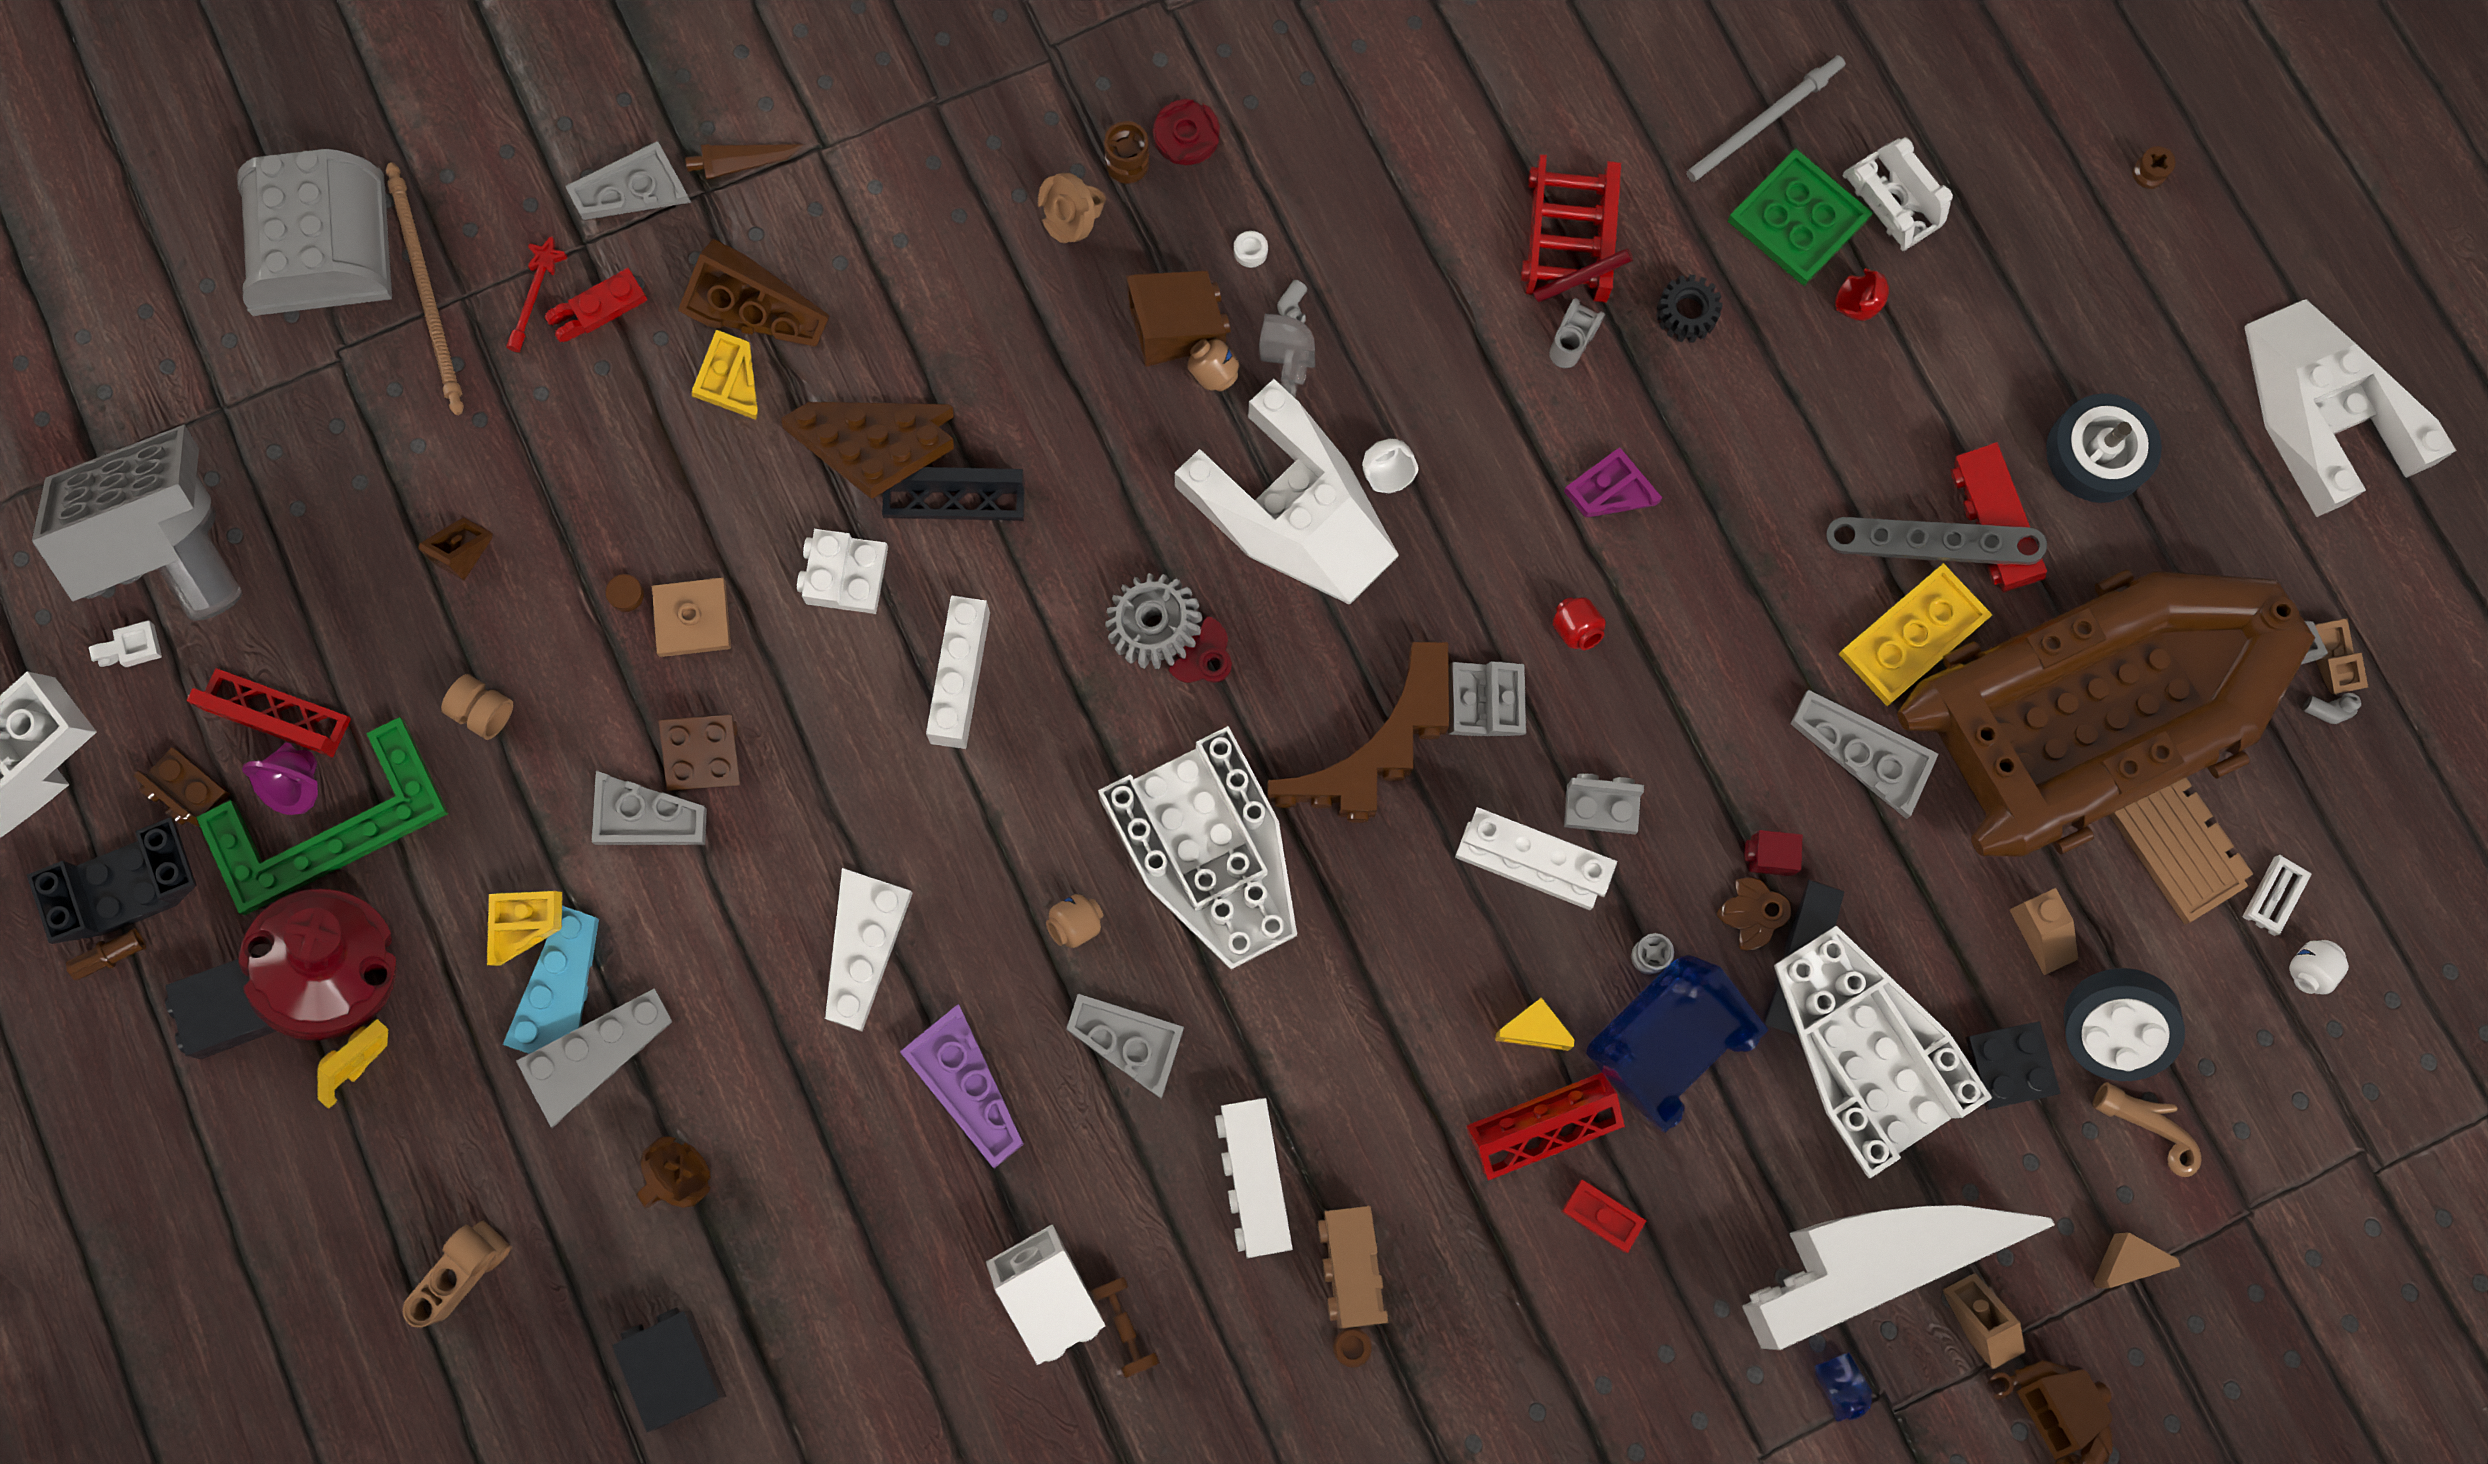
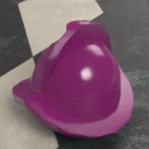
M286 742L263 761H248L244 763L242 771L250 778L254 791L263 803L274 811L286 815L304 814L314 806L318 796L317 781L314 779L317 761L313 752L308 750L296 751L290 743Z

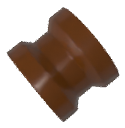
M2153 146L2147 149L2133 166V179L2143 188L2154 189L2161 186L2175 169V156L2165 147Z

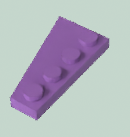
M958 1004L901 1050L900 1053L995 1169L1024 1144Z

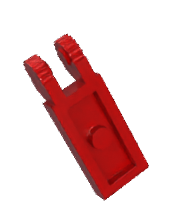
M626 268L568 300V303H560L553 309L551 308V310L545 313V319L548 324L557 325L574 315L577 316L578 320L567 322L555 332L558 341L564 343L585 332L587 334L641 305L648 299L630 269Z

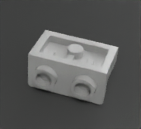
M1578 774L1577 778H1572L1567 784L1564 827L1636 835L1639 824L1640 796L1644 793V785L1635 784V780L1631 778L1618 777L1614 778L1613 782L1599 780V776L1594 774Z

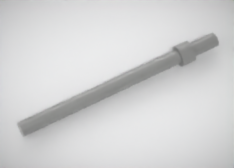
M1837 55L1823 67L1815 68L1809 72L1801 84L1686 172L1688 178L1692 182H1696L1808 94L1818 92L1828 84L1830 77L1845 67L1844 59Z

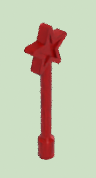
M549 237L543 246L528 245L530 251L535 255L528 264V267L531 271L536 270L516 329L512 330L506 346L511 351L520 352L526 336L524 331L546 270L554 276L555 263L567 259L565 252L555 250V240L553 237Z

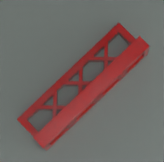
M215 668L205 691L192 688L186 700L200 710L331 758L334 757L351 720L350 717L217 668ZM226 680L234 683L238 696L225 700L217 697L216 694L222 681ZM243 687L250 689V691L244 693ZM260 694L267 695L271 708L262 712L252 710L248 699ZM275 699L281 700L283 703L277 705ZM297 706L300 707L304 720L291 724L283 720L280 712ZM308 711L316 713V715L310 717ZM326 718L337 721L330 738L318 734L313 724Z
M1603 1072L1466 1125L1469 1138L1478 1151L1482 1169L1488 1181L1625 1127L1617 1092ZM1610 1108L1612 1118L1599 1123L1593 1121L1598 1112ZM1570 1123L1578 1124L1573 1133L1566 1136L1558 1135L1563 1126ZM1537 1136L1543 1138L1538 1147L1531 1150L1524 1148L1529 1139ZM1501 1150L1509 1152L1503 1161L1491 1165L1489 1155Z

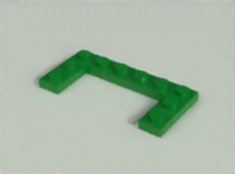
M399 717L366 733L395 797L264 862L261 860L235 802L230 800L196 817L240 914L245 916L449 814L404 719Z

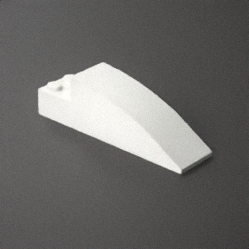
M26 672L0 695V838L69 786V783L57 767L96 733V730L55 677Z
M1920 1206L1864 1213L1822 1222L1789 1233L1807 1273L1802 1271L1783 1280L1785 1287L1780 1288L1777 1286L1771 1288L1769 1286L1750 1294L1749 1296L1752 1301L1742 1307L1761 1349L1781 1350L2054 1226L2051 1218L1969 1206Z

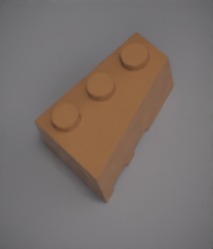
M1371 1206L1325 1211L1323 1213L1324 1220L1318 1221L1320 1244L1327 1243L1329 1258L1322 1259L1325 1282L1332 1281L1334 1297L1327 1298L1330 1321L1337 1320L1338 1328L1389 1323L1387 1311H1384L1381 1293L1383 1284L1378 1269V1251Z

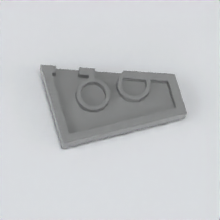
M658 141L565 186L583 220L691 203Z
M596 771L592 828L593 844L705 845L707 809L704 806Z
M1078 994L1067 1031L1162 1100L1184 1027Z

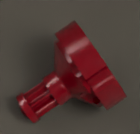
M312 889L281 898L267 907L253 921L241 944L238 962L243 974L250 977L248 983L243 987L250 1006L260 1019L271 1028L297 1039L328 1040L356 1031L380 1012L394 987L397 971L396 958L393 954L386 951L387 947L392 943L391 932L384 919L373 907L360 898L345 892L330 889ZM258 944H267L272 947L265 956L255 958L250 954L253 947ZM373 971H381L387 975L385 982L380 985L368 984L365 978Z

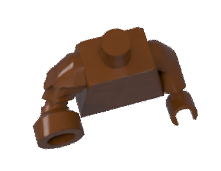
M2040 1361L2014 1370L2016 1374L2012 1376L2005 1373H1996L1988 1381V1384L1998 1380L2005 1384L2006 1391L1999 1392L1993 1396L1998 1400L2006 1398L2014 1387L2021 1385L2022 1389L2018 1390L2017 1393L2054 1459L2057 1460L2055 1464H2103L2104 1461L2106 1464L2108 1463L2113 1449L2112 1429L2109 1426L2113 1421V1415L2106 1405L2112 1398L2111 1391L2106 1384L2100 1381L2093 1383L2088 1372L2083 1369L2071 1372L2067 1366L2050 1361ZM2081 1449V1456L2076 1454H2070L2076 1450Z

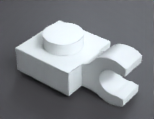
M149 620L112 630L114 641L89 647L91 660L93 662L98 661L100 667L112 665L119 660L120 664L126 668L162 658L155 626Z

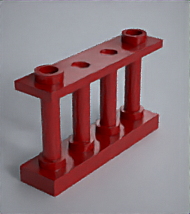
M1540 154L1537 166L1530 168L1528 187L1534 188L1528 261L1523 260L1521 269V281H1526L1525 294H1533L1537 279L1555 281L1579 270L1538 265L1539 248L1591 253V257H1596V262L1615 254L1621 176L1620 162L1608 161L1604 173L1593 177L1546 172L1547 155ZM1544 185L1593 190L1595 194L1601 195L1600 205L1591 208L1543 203ZM1542 216L1591 221L1593 225L1599 226L1598 236H1593V239L1541 234ZM1614 270L1582 283L1588 284L1589 288H1594L1593 301H1608L1613 288Z

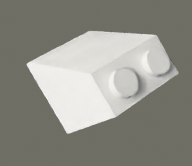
M1053 1224L986 1261L994 1288L1037 1365L1044 1361H1053L1059 1358L1068 1347L1079 1341L1085 1342L1092 1339L1101 1328L1105 1327L1098 1308L1093 1302Z

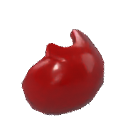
M1865 268L1863 271L1865 273L1864 276H1848L1838 291L1835 300L1836 310L1856 321H1865L1876 316L1885 306L1889 295V286L1884 274Z

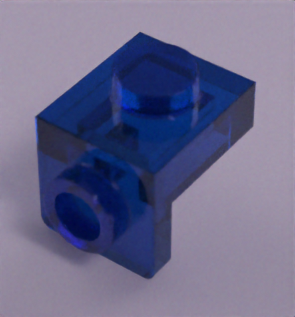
M1849 1352L1815 1366V1375L1833 1405V1416L1837 1422L1847 1418L1855 1420L1867 1413L1868 1409L1871 1408L1872 1390Z

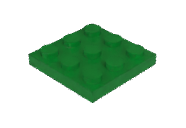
M1795 149L1733 211L1727 222L1801 285L1805 286L1870 219L1873 213L1800 151Z

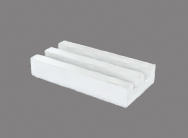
M2281 855L2275 856L2242 917L2248 921H2255V925L2260 928H2267L2269 930L2268 933L2273 936L2279 935L2312 874ZM2284 867L2285 869L2261 914L2258 913L2281 868ZM2294 873L2298 876L2273 922L2269 918Z

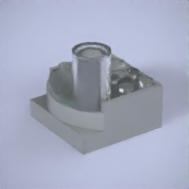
M185 424L45 478L32 542L72 602L83 597L87 599L97 597L106 588L119 583L123 585L130 584L138 580L142 574L158 569L184 612L191 620L197 621L215 617L234 606L241 598L243 592L207 534L215 522L216 510L211 503L210 495L197 475L199 448Z

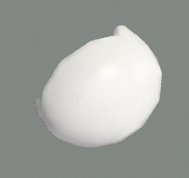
M1386 439L1377 442L1365 452L1362 463L1363 472L1372 489L1377 492L1392 493L1402 490L1413 482L1418 473V465L1413 452L1407 444L1398 439Z

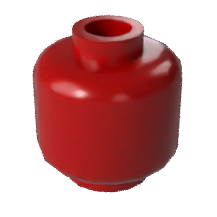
M1570 597L1563 600L1557 606V613L1552 624L1569 648L1588 650L1596 646L1603 639L1606 621L1590 599L1585 597L1574 599Z

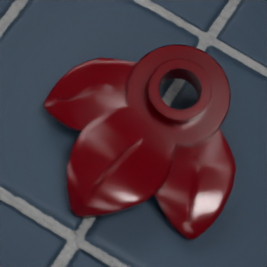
M1208 616L1202 623L1200 635L1191 636L1195 640V648L1184 646L1183 648L1187 654L1185 658L1176 654L1179 659L1168 669L1170 674L1181 682L1193 683L1204 679L1208 682L1216 683L1226 679L1231 672L1232 661L1226 652L1228 635L1217 620ZM1218 660L1221 663V667L1217 671L1209 670L1208 664L1210 661Z

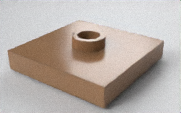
M724 578L652 586L656 648L659 657L731 649L726 581Z

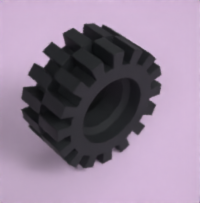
M1689 274L1687 280L1682 275L1677 278L1676 282L1674 280L1670 281L1658 301L1656 318L1657 320H1662L1659 325L1662 330L1668 328L1667 336L1672 338L1674 333L1678 334L1677 341L1683 342L1685 337H1688L1689 343L1695 342L1697 337L1700 340L1704 339L1707 333L1710 334L1721 315L1723 302H1719L1722 297L1720 291L1713 293L1716 286L1713 283L1708 287L1704 285L1707 278L1702 276L1699 282L1695 281L1696 275ZM1684 298L1692 299L1701 306L1702 314L1695 319L1686 318L1677 311V302Z

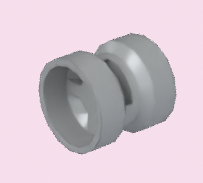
M1657 933L1648 934L1633 947L1631 953L1632 964L1643 974H1657L1673 960L1674 948L1670 940L1664 935Z

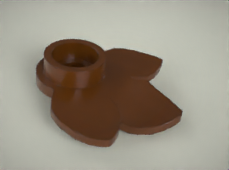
M1737 879L1735 887L1738 897L1726 901L1718 910L1717 917L1725 924L1741 929L1739 935V948L1741 950H1755L1768 944L1772 939L1774 930L1784 926L1789 921L1791 906L1785 896L1780 893L1770 892L1767 886L1759 879ZM1767 905H1778L1780 908L1778 915L1774 917L1768 916L1765 913Z

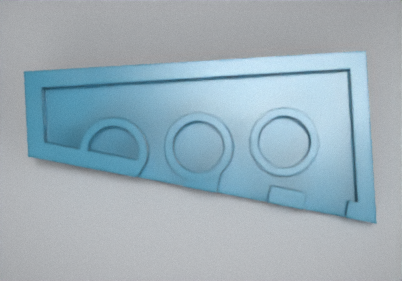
M562 906V929L547 938L503 1045L530 1054L583 1026L581 1020L584 1001H587L589 988L587 981L589 968L593 962L599 923L598 918Z

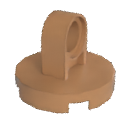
M1062 172L1044 180L1039 190L1038 206H1044L1046 219H1043L1042 222L1053 238L1061 243L1077 242L1086 238L1093 229L1094 219L1100 216L1106 198L1103 192L1093 186L1085 185L1073 173Z

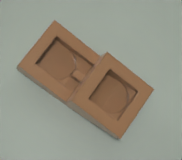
M2348 619L2314 624L2328 652L2325 657L2316 660L2330 693L2338 694L2367 688L2368 683L2362 653H2354Z

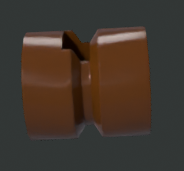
M1130 121L1118 122L1111 126L1106 132L1104 139L1107 172L1120 183L1130 184L1137 182L1146 175L1149 168V140L1147 133L1142 126Z

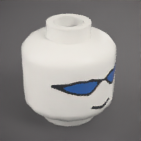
M2328 940L2307 942L2296 954L2289 966L2295 985L2303 992L2309 994L2331 993L2344 978L2349 968L2343 949Z

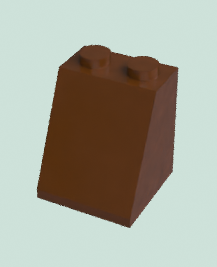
M1208 271L1134 274L1126 276L1128 306L1146 367L1191 356V348L1203 339L1207 341L1220 339L1226 344V334L1231 333L1230 324L1226 312L1220 314L1217 304L1221 302L1220 290L1217 282L1211 283Z

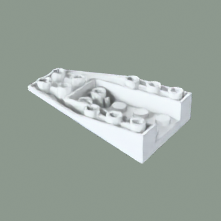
M1229 726L1197 741L1196 749L1134 780L1130 774L1098 790L1099 799L1147 888L1231 970L1297 936L1279 821Z

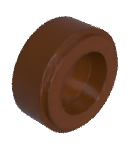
M627 574L612 578L607 584L605 591L608 602L621 612L635 610L640 606L644 598L642 585L635 577Z
M1356 1328L1345 1329L1334 1340V1355L1344 1366L1359 1367L1366 1363L1371 1355V1341L1362 1330Z

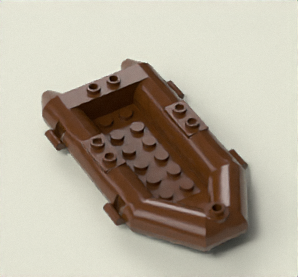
M2126 569L2095 584V590L2099 595L2098 598L1983 652H1981L1978 643L1973 641L1944 655L1942 661L1947 669L1920 681L1898 710L1897 717L1901 726L1907 731H1931L1939 734L1986 813V817L1971 837L1975 851L1981 856L2022 857L2052 843L2056 851L2062 855L2093 840L2094 834L2087 825L2204 768H2208L2212 776L2218 779L2249 764L2250 759L2243 750L2258 743L2315 639L2314 634L2300 615L2297 606L2289 598L2279 581L2270 578L2153 571L2134 580L2132 573ZM2125 585L2127 589L2121 592L2114 591ZM1972 657L1975 659V661L1969 664H1961ZM2225 751L2233 754L2216 763L2219 759V754ZM2070 826L2078 829V831L2061 838L2064 829Z

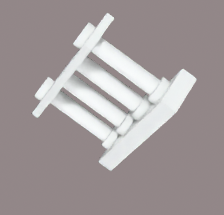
M1478 807L1475 810L1471 823L1468 822L1455 855L1457 859L1588 910L1593 908L1597 895L1605 896L1617 864L1615 860Z

